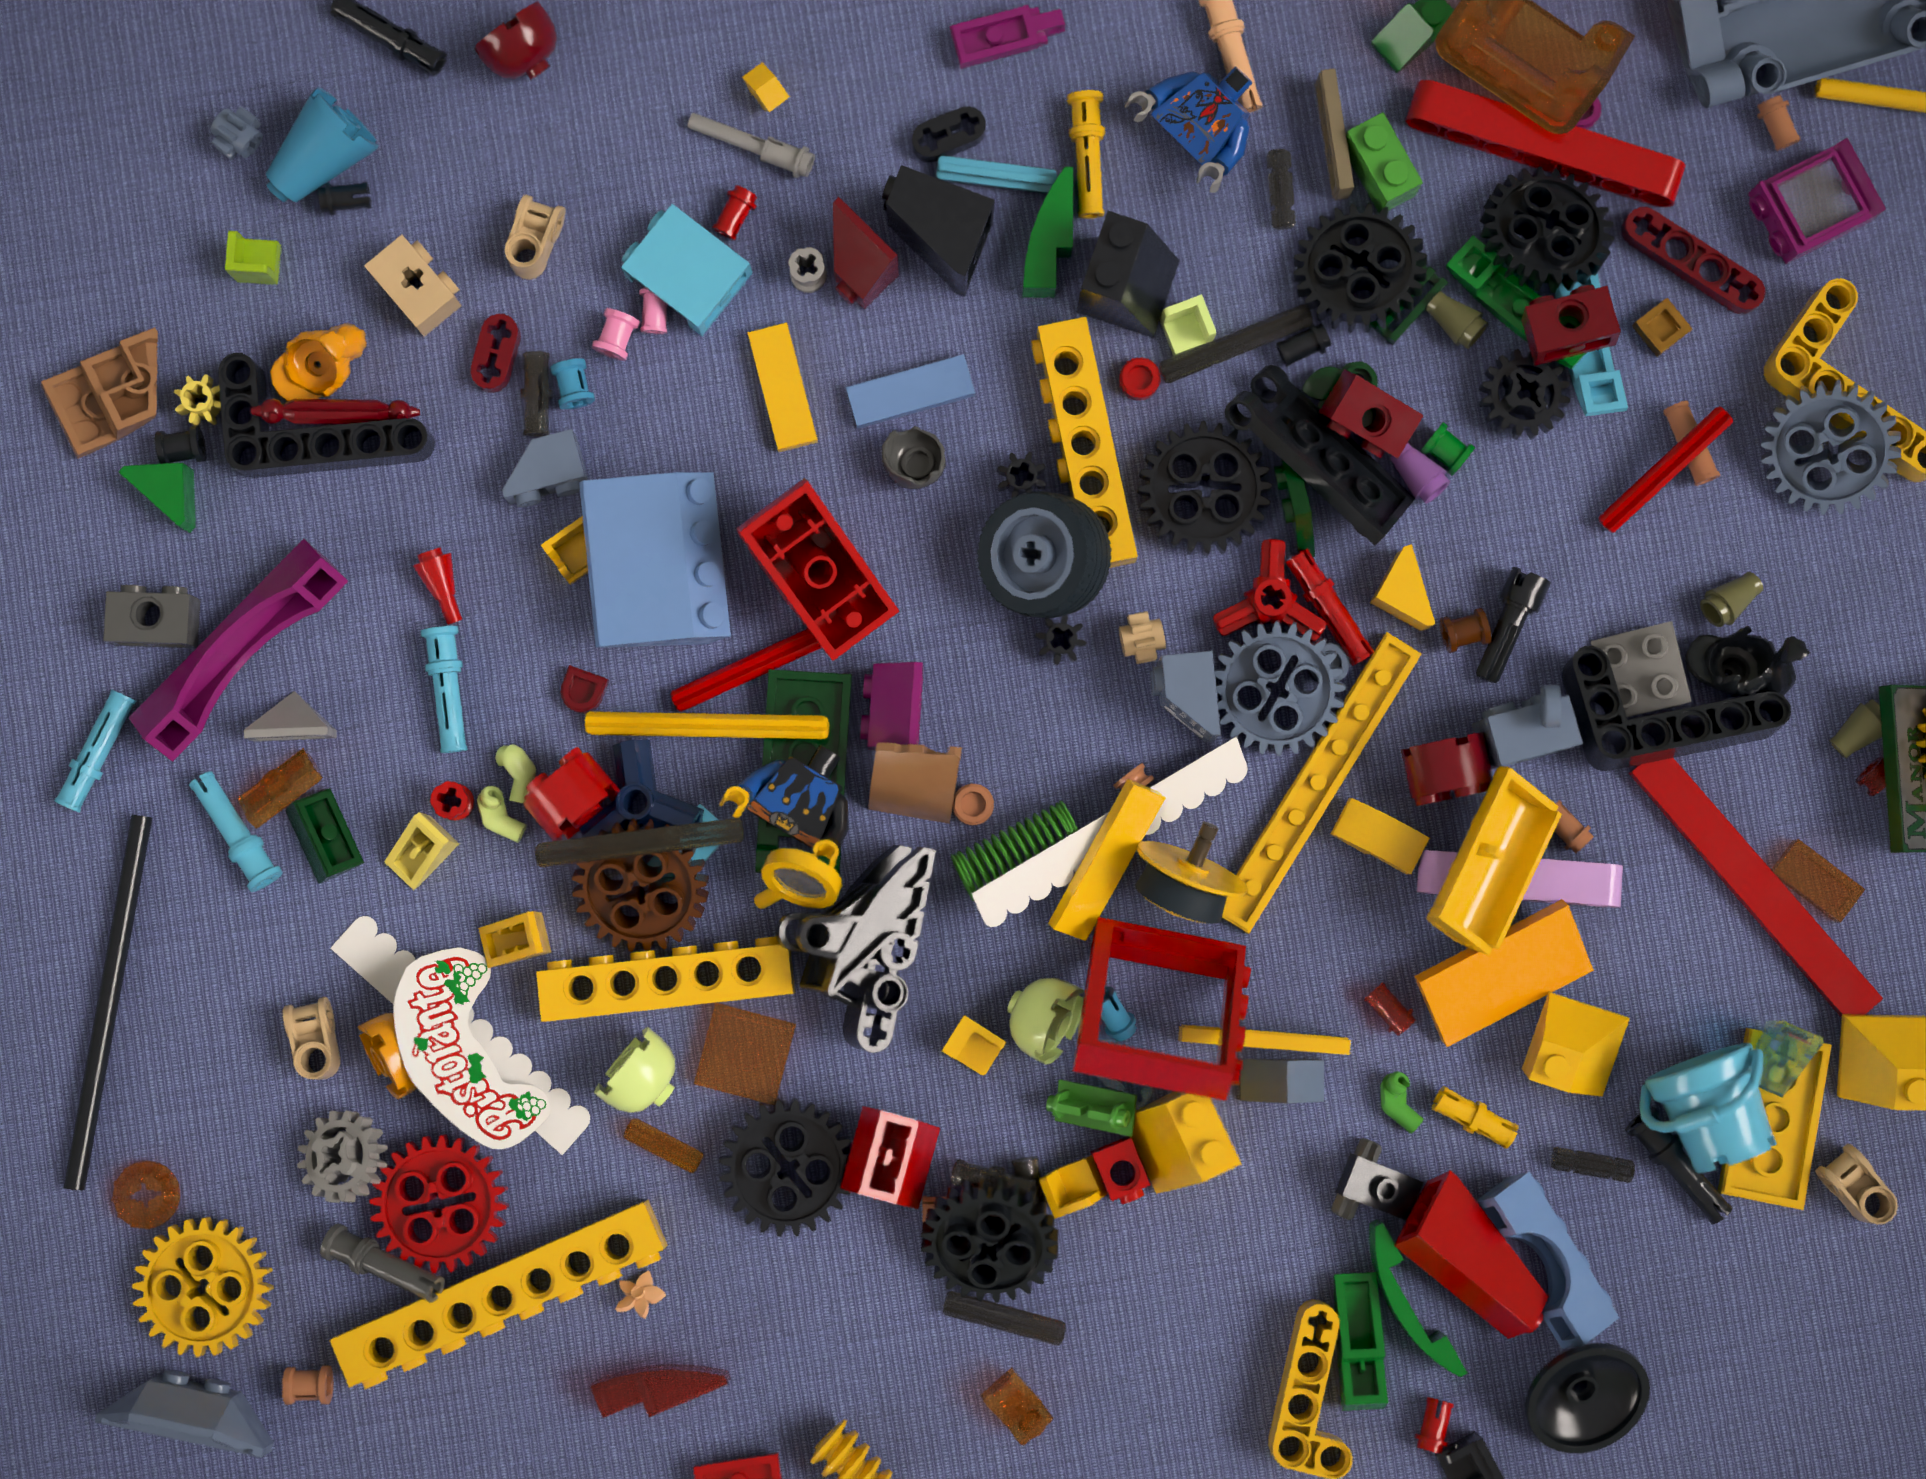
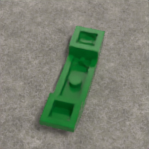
M1473 235L1446 264V269L1485 309L1515 334L1528 342L1522 324V316L1525 306H1529L1532 300L1541 296L1526 284L1520 286L1519 278L1514 274L1506 278L1504 276L1506 268L1503 264L1496 266L1492 264L1497 254L1495 252H1485L1484 248L1486 245ZM1563 316L1559 319L1560 323L1566 328L1573 329L1580 326L1579 321L1573 316ZM1586 353L1556 361L1573 369Z
M1378 1219L1370 1222L1369 1248L1374 1272H1376L1381 1294L1397 1323L1407 1336L1439 1365L1459 1377L1467 1374L1447 1335L1440 1330L1429 1336L1425 1333L1389 1269L1404 1259L1399 1250L1394 1246L1395 1243L1384 1223Z

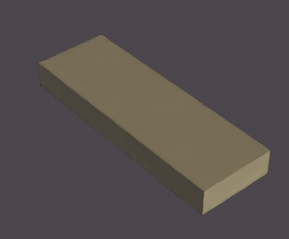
M1333 68L1321 70L1314 86L1331 193L1335 201L1348 199L1354 189L1336 70Z

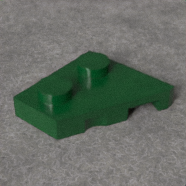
M1280 458L1281 465L1274 466V474L1278 491L1285 490L1287 498L1281 499L1286 524L1292 523L1297 552L1299 553L1308 548L1311 555L1315 557L1312 513L1304 479Z

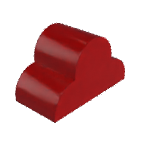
M805 478L736 528V531L759 567L832 661L900 612Z

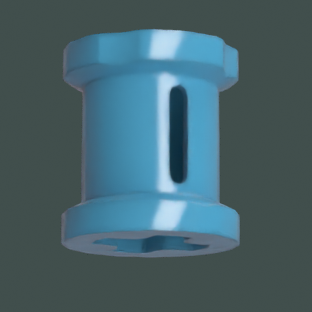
M569 359L553 364L550 367L553 376H556L561 399L558 400L560 409L581 408L595 401L594 393L589 392L584 372L587 368L585 359Z

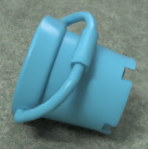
M1751 1043L1736 1044L1691 1058L1649 1076L1641 1088L1639 1107L1641 1120L1651 1130L1663 1133L1676 1131L1690 1158L1695 1173L1716 1170L1714 1165L1716 1161H1719L1720 1164L1728 1163L1731 1166L1772 1149L1771 1146L1777 1145V1142L1771 1130L1759 1090L1763 1069V1052L1760 1049L1754 1050ZM1651 1096L1654 1101L1662 1103L1670 1119L1669 1122L1658 1121L1651 1116Z

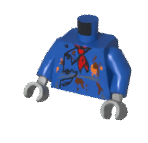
M1237 66L1220 83L1209 73L1203 72L1199 74L1191 71L1166 78L1147 89L1145 93L1140 91L1133 93L1126 101L1124 107L1127 108L1132 103H1137L1142 107L1143 111L1139 112L1133 119L1135 122L1143 121L1151 108L1155 109L1151 115L1202 165L1199 169L1196 183L1198 184L1205 176L1213 177L1215 181L1212 183L1209 192L1215 193L1221 185L1223 176L1227 175L1244 156L1250 129L1246 120L1250 113L1237 100L1253 82Z

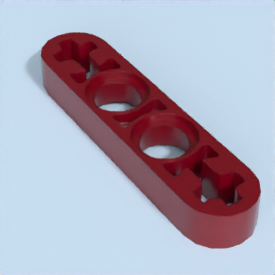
M1638 207L1623 220L1621 234L1630 246L1730 311L1737 314H1747L1763 302L1765 286L1756 275L1656 210L1649 207ZM1641 219H1644L1648 222L1646 229L1649 232L1645 231L1640 236L1635 232L1637 225L1634 222L1638 223ZM1661 230L1665 231L1666 234L1658 241L1656 247L1653 246L1651 243L1657 238L1655 236ZM1671 239L1681 241L1686 247L1685 258L1680 260L1670 258L1665 250L1667 241ZM1701 263H1715L1720 269L1719 280L1715 282L1704 280L1700 274ZM1731 274L1735 278L1729 283L1730 286L1722 291L1720 287L1729 279ZM1748 286L1751 289L1749 296L1752 299H1748L1743 303L1738 299L1740 292L1737 289Z

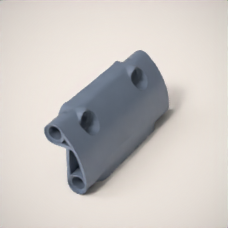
M1667 0L1675 39L1686 72L1701 104L1705 108L1757 93L1772 94L1926 48V0ZM1916 19H1918L1919 29L1914 36H1912L1911 27L1913 23L1916 21ZM1765 64V76L1757 83L1756 72L1761 65Z

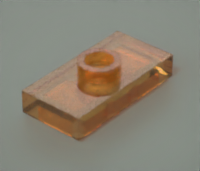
M302 748L279 767L267 772L258 783L239 796L237 800L247 821L257 829L321 781L323 777L312 756Z

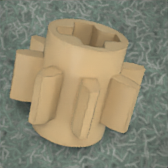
M1148 611L1128 615V625L1119 626V636L1124 657L1135 655L1137 664L1156 661V651L1166 649L1160 618L1149 620Z

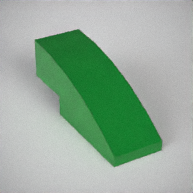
M1064 167L1050 188L1037 215L1025 259L1022 297L1055 298L1056 258H1071L1073 167Z
M1376 1272L1334 1274V1311L1339 1318L1336 1347L1342 1411L1384 1409L1388 1404L1384 1358L1386 1355Z

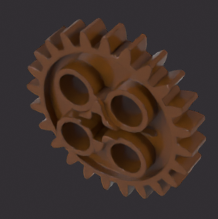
M631 819L628 830L625 831L618 822H615L612 827V836L603 829L600 830L596 837L598 843L589 840L584 848L588 855L580 854L576 862L582 869L575 870L572 876L573 881L580 883L575 886L572 896L584 898L579 902L576 911L577 913L590 912L585 926L589 927L598 923L601 927L597 938L600 939L608 933L612 934V947H616L623 939L627 940L629 952L634 950L637 942H642L645 951L651 950L653 941H657L663 950L667 949L669 935L677 942H681L684 935L682 928L692 932L696 925L693 917L701 918L705 908L699 903L707 901L709 892L701 888L707 886L709 875L697 873L703 869L705 861L704 859H691L697 848L695 845L686 848L681 846L685 834L680 833L673 839L668 837L670 829L668 824L660 832L654 831L652 819L648 820L645 829H639L637 821ZM647 854L655 855L660 859L662 865L658 867L649 866L644 862L642 856ZM604 869H617L622 874L623 879L612 880L608 878L604 873ZM674 873L675 877H663V875ZM634 881H637L639 885L632 887ZM649 885L648 889L644 891L642 886ZM670 892L675 895L678 902L673 904L665 903L659 898L658 894ZM620 894L618 897L614 899H608L606 897V895ZM624 905L632 906L638 911L639 915L636 917L626 916L622 913L620 907Z

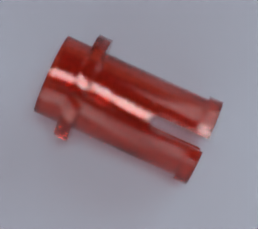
M1384 982L1363 999L1389 1026L1387 1029L1389 1033L1393 1031L1397 1036H1400L1416 1021L1412 1015L1414 1010L1412 1008L1407 1010L1388 990Z

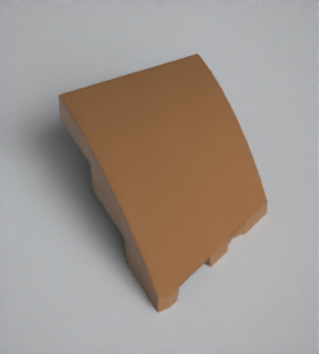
M155 327L119 341L118 347L80 361L79 367L41 381V387L77 459L120 440L156 417L158 332Z
M877 742L868 810L950 824L962 748L950 746L947 753H941L924 745Z

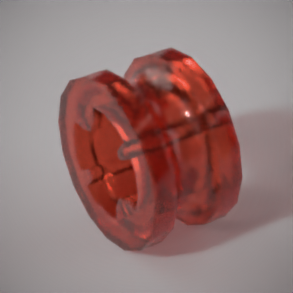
M1880 756L1871 762L1855 780L1859 786H1867V794L1870 797L1878 794L1886 787L1884 756Z

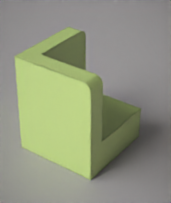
M1202 294L1166 307L1162 311L1160 323L1174 358L1213 343L1216 329Z

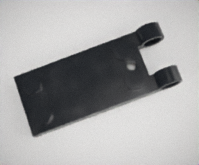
M1275 365L1263 367L1251 380L1250 387L1252 392L1242 391L1227 404L1225 417L1228 423L1235 429H1250L1256 434L1269 450L1275 452L1346 518L1360 535L1366 537L1375 546L1415 500V497L1352 438L1349 437L1347 439L1328 428L1327 424L1330 419L1319 413L1320 409L1289 381L1283 369ZM1263 377L1272 380L1276 385L1277 391L1268 389L1263 382ZM1275 402L1278 406L1270 413L1263 406V403L1270 404ZM1237 404L1247 407L1251 413V418L1241 414Z

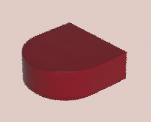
M569 665L561 685V698L565 705L575 712L587 713L593 711L601 704L610 680Z

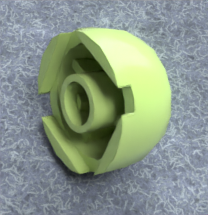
M1042 978L1030 983L1023 991H1016L1008 1004L1007 1011L1011 1014L1009 1023L1011 1036L1020 1050L1045 1065L1051 1064L1059 1058L1063 1050L1057 1048L1064 1036L1071 1040L1079 1025L1083 997L1079 996V994L1083 993L1084 990L1058 978Z
M649 1027L642 1030L643 1036L646 1039L641 1042L635 1037L605 1074L611 1079L606 1083V1088L600 1083L595 1088L594 1094L617 1110L630 1113L639 1112L646 1109L652 1103L660 1107L675 1088L669 1083L675 1072L674 1055L666 1042Z

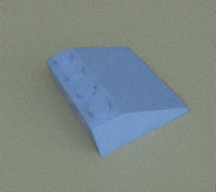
M673 472L583 480L579 482L596 648L710 644L730 637L714 472Z

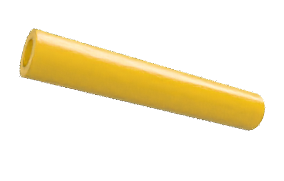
M1822 78L1816 82L1814 94L1817 98L1926 113V92L1832 78Z

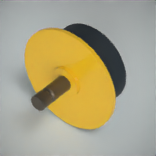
M1205 821L1202 823L1198 832L1199 836L1196 837L1191 851L1155 841H1142L1137 846V852L1148 864L1136 882L1135 888L1145 899L1174 916L1205 924L1219 923L1227 896L1243 897L1246 895L1248 887L1234 873L1206 858L1212 845L1211 841L1214 840L1219 829L1212 823Z

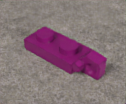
M1029 5L954 24L950 26V32L960 69L1038 49L1048 44L1047 37L1065 32V21L1061 8L1040 14L1039 7L1029 8Z

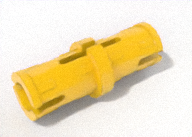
M1446 1086L1440 1088L1433 1100L1434 1104L1431 1107L1433 1111L1463 1125V1130L1470 1134L1476 1132L1505 1149L1509 1148L1517 1135V1132H1515L1519 1129L1517 1124L1494 1114L1481 1101H1476L1475 1103L1460 1096Z

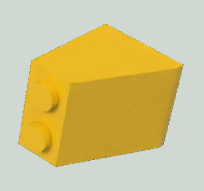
M1174 1091L1136 1109L1133 1136L1131 1138L1156 1194L1203 1183L1241 1165L1211 1098Z

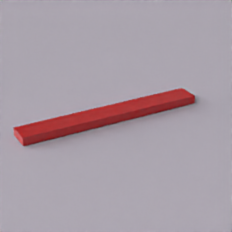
M1674 758L1636 765L1628 772L1841 1018L1842 1014L1865 1015L1883 999Z

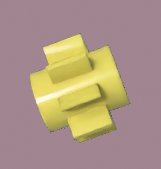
M207 374L202 377L201 382L194 381L190 376H186L187 384L182 390H174V393L180 397L182 403L175 408L176 412L180 415L190 413L189 423L194 426L199 425L201 419L208 420L211 424L215 425V417L221 411L219 386L212 388L213 378ZM205 395L208 397L206 403L201 402L195 405L196 398H204Z

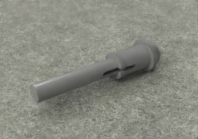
M692 113L688 121L689 129L760 155V161L791 171L795 178L800 176L808 177L812 170L815 154L809 152V147L803 146L800 149L776 140L771 136L764 140L696 113Z

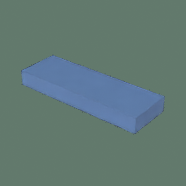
M964 354L846 387L857 429L975 396V390Z

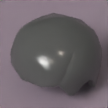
M917 426L902 432L894 430L888 435L882 445L883 467L890 479L900 487L921 489L935 483L942 476L946 467L945 448L936 435L921 430Z

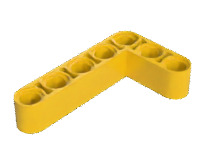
M1836 278L1817 290L1810 297L1767 359L1764 366V377L1773 388L1785 396L1790 395L1799 401L1801 399L1800 390L1802 386H1805L1811 394L1816 393L1815 382L1821 380L1828 391L1833 390L1836 380L1841 381L1842 391L1848 392L1855 383L1820 359L1858 301L1857 290L1850 281ZM1827 293L1833 294L1838 298L1840 309H1834L1828 304L1826 300ZM1804 326H1809L1816 331L1817 342H1811L1805 337L1803 333ZM1781 359H1787L1794 365V375H1788L1782 370ZM1858 385L1857 396L1862 398L1868 391ZM1874 396L1871 404L1875 406L1883 401ZM1887 405V409L1882 417L1895 416L1896 424L1889 430L1901 432V440L1896 442L1895 445L1901 448V457L1888 460L1897 465V473L1912 482H1923L1926 480V469L1919 464L1918 453L1926 454V431ZM1841 412L1833 415L1830 422L1836 428L1844 429L1851 426L1854 420L1849 414ZM1865 431L1857 432L1849 440L1864 437L1867 433Z

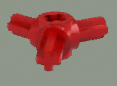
M1278 539L1262 541L1260 576L1253 578V588L1244 592V600L1213 615L1214 625L1221 636H1227L1255 621L1257 623L1262 622L1263 624L1267 622L1274 624L1276 620H1279L1280 623L1283 622L1289 627L1293 622H1296L1297 632L1301 635L1309 628L1313 629L1310 639L1312 642L1318 640L1325 630L1327 623L1323 619L1295 602L1298 595L1290 591V580L1284 578L1286 553L1284 541ZM1264 591H1267L1270 596L1276 594L1279 596L1280 600L1275 605L1278 609H1274L1271 604L1263 605L1261 600L1266 596L1263 593Z

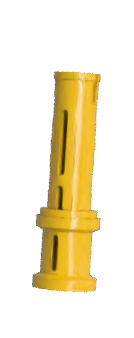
M1096 90L1075 91L1067 95V103L1072 106L1073 125L1069 129V137L1076 144L1078 216L1083 219H1094L1104 216L1100 141L1105 136V127L1101 125L1100 103L1103 102V93ZM1089 172H1090V189H1089Z

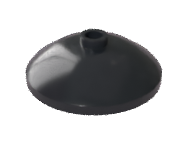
M1591 1343L1571 1348L1549 1361L1533 1379L1525 1401L1527 1421L1535 1436L1551 1449L1564 1453H1587L1602 1449L1625 1436L1642 1417L1650 1396L1649 1378L1637 1357L1620 1346L1607 1343Z

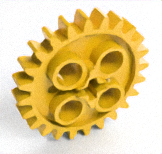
M204 1217L198 1229L195 1220L191 1218L184 1221V1232L175 1224L168 1227L170 1239L163 1235L155 1236L153 1240L158 1250L151 1248L143 1250L142 1254L150 1263L135 1267V1271L145 1277L144 1280L132 1284V1288L143 1291L144 1297L134 1301L133 1305L146 1306L147 1312L139 1318V1322H147L149 1320L154 1322L155 1325L148 1335L152 1337L163 1332L165 1337L162 1347L166 1348L175 1341H178L179 1355L186 1353L191 1345H193L195 1357H201L205 1354L208 1345L211 1353L215 1356L222 1353L223 1342L231 1350L239 1345L237 1335L244 1339L251 1337L253 1333L248 1323L252 1325L263 1323L264 1319L256 1311L257 1309H266L271 1306V1303L261 1296L262 1293L273 1290L274 1285L263 1282L262 1277L271 1273L273 1269L271 1267H260L258 1262L267 1253L266 1251L253 1253L251 1249L257 1241L256 1237L244 1242L241 1240L244 1227H236L229 1233L227 1219L220 1220L214 1229L211 1217ZM200 1245L206 1246L212 1252L213 1260L209 1267L202 1266L197 1260L196 1254ZM178 1258L184 1260L187 1270L178 1265ZM169 1275L175 1276L181 1283V1292L178 1297L172 1296L166 1290L165 1283ZM229 1276L236 1278L241 1284L242 1290L238 1298L231 1297L225 1290V1282ZM207 1279L209 1282L205 1289L207 1293L201 1295L197 1290L201 1285L200 1280ZM219 1303L228 1308V1315L223 1314ZM197 1306L205 1308L209 1313L210 1321L206 1328L199 1326L194 1320V1310Z

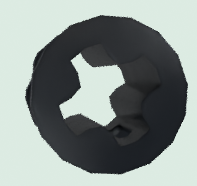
M199 425L191 426L189 431L166 434L165 431H157L155 433V449L160 464L195 459L197 462L206 461V444Z

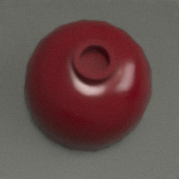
M539 1L516 13L515 18L506 24L502 23L475 45L474 50L492 72L509 79H516L527 74L529 79L533 80L550 67L546 59L555 50L557 36L551 18Z

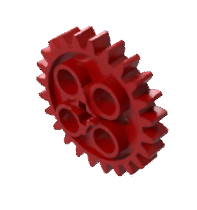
M447 1134L440 1135L437 1146H434L430 1136L422 1137L421 1150L413 1141L406 1143L407 1157L399 1151L393 1152L391 1156L396 1166L387 1165L386 1168H380L382 1173L388 1178L381 1180L379 1184H372L376 1189L382 1191L381 1196L369 1199L370 1204L381 1207L380 1213L370 1217L371 1221H383L385 1226L377 1232L376 1237L389 1235L392 1239L385 1250L389 1252L399 1247L402 1250L399 1258L407 1261L411 1256L415 1257L414 1265L422 1268L426 1261H429L431 1273L433 1274L439 1272L442 1262H445L449 1272L457 1270V1258H460L466 1266L473 1263L472 1250L476 1254L484 1256L487 1253V1249L482 1241L495 1243L499 1237L491 1230L492 1227H503L506 1225V1221L497 1216V1211L509 1208L508 1203L498 1201V1195L507 1191L508 1186H496L494 1182L503 1173L502 1170L489 1172L487 1169L493 1157L490 1155L479 1160L477 1155L480 1145L478 1144L465 1151V1140L463 1137L457 1138L453 1146H449ZM451 1167L460 1168L465 1174V1184L461 1189L452 1188L446 1180L447 1172ZM410 1176L418 1177L423 1182L424 1192L418 1199L411 1197L405 1189L406 1181ZM437 1192L440 1199L470 1192L476 1194L475 1200L451 1204L442 1209V1214L439 1208L428 1209L409 1215L403 1213L404 1207L423 1204L436 1199ZM464 1208L472 1213L474 1225L470 1231H464L456 1225L455 1214L459 1209ZM418 1218L427 1219L432 1225V1235L428 1240L420 1239L414 1232V1223Z

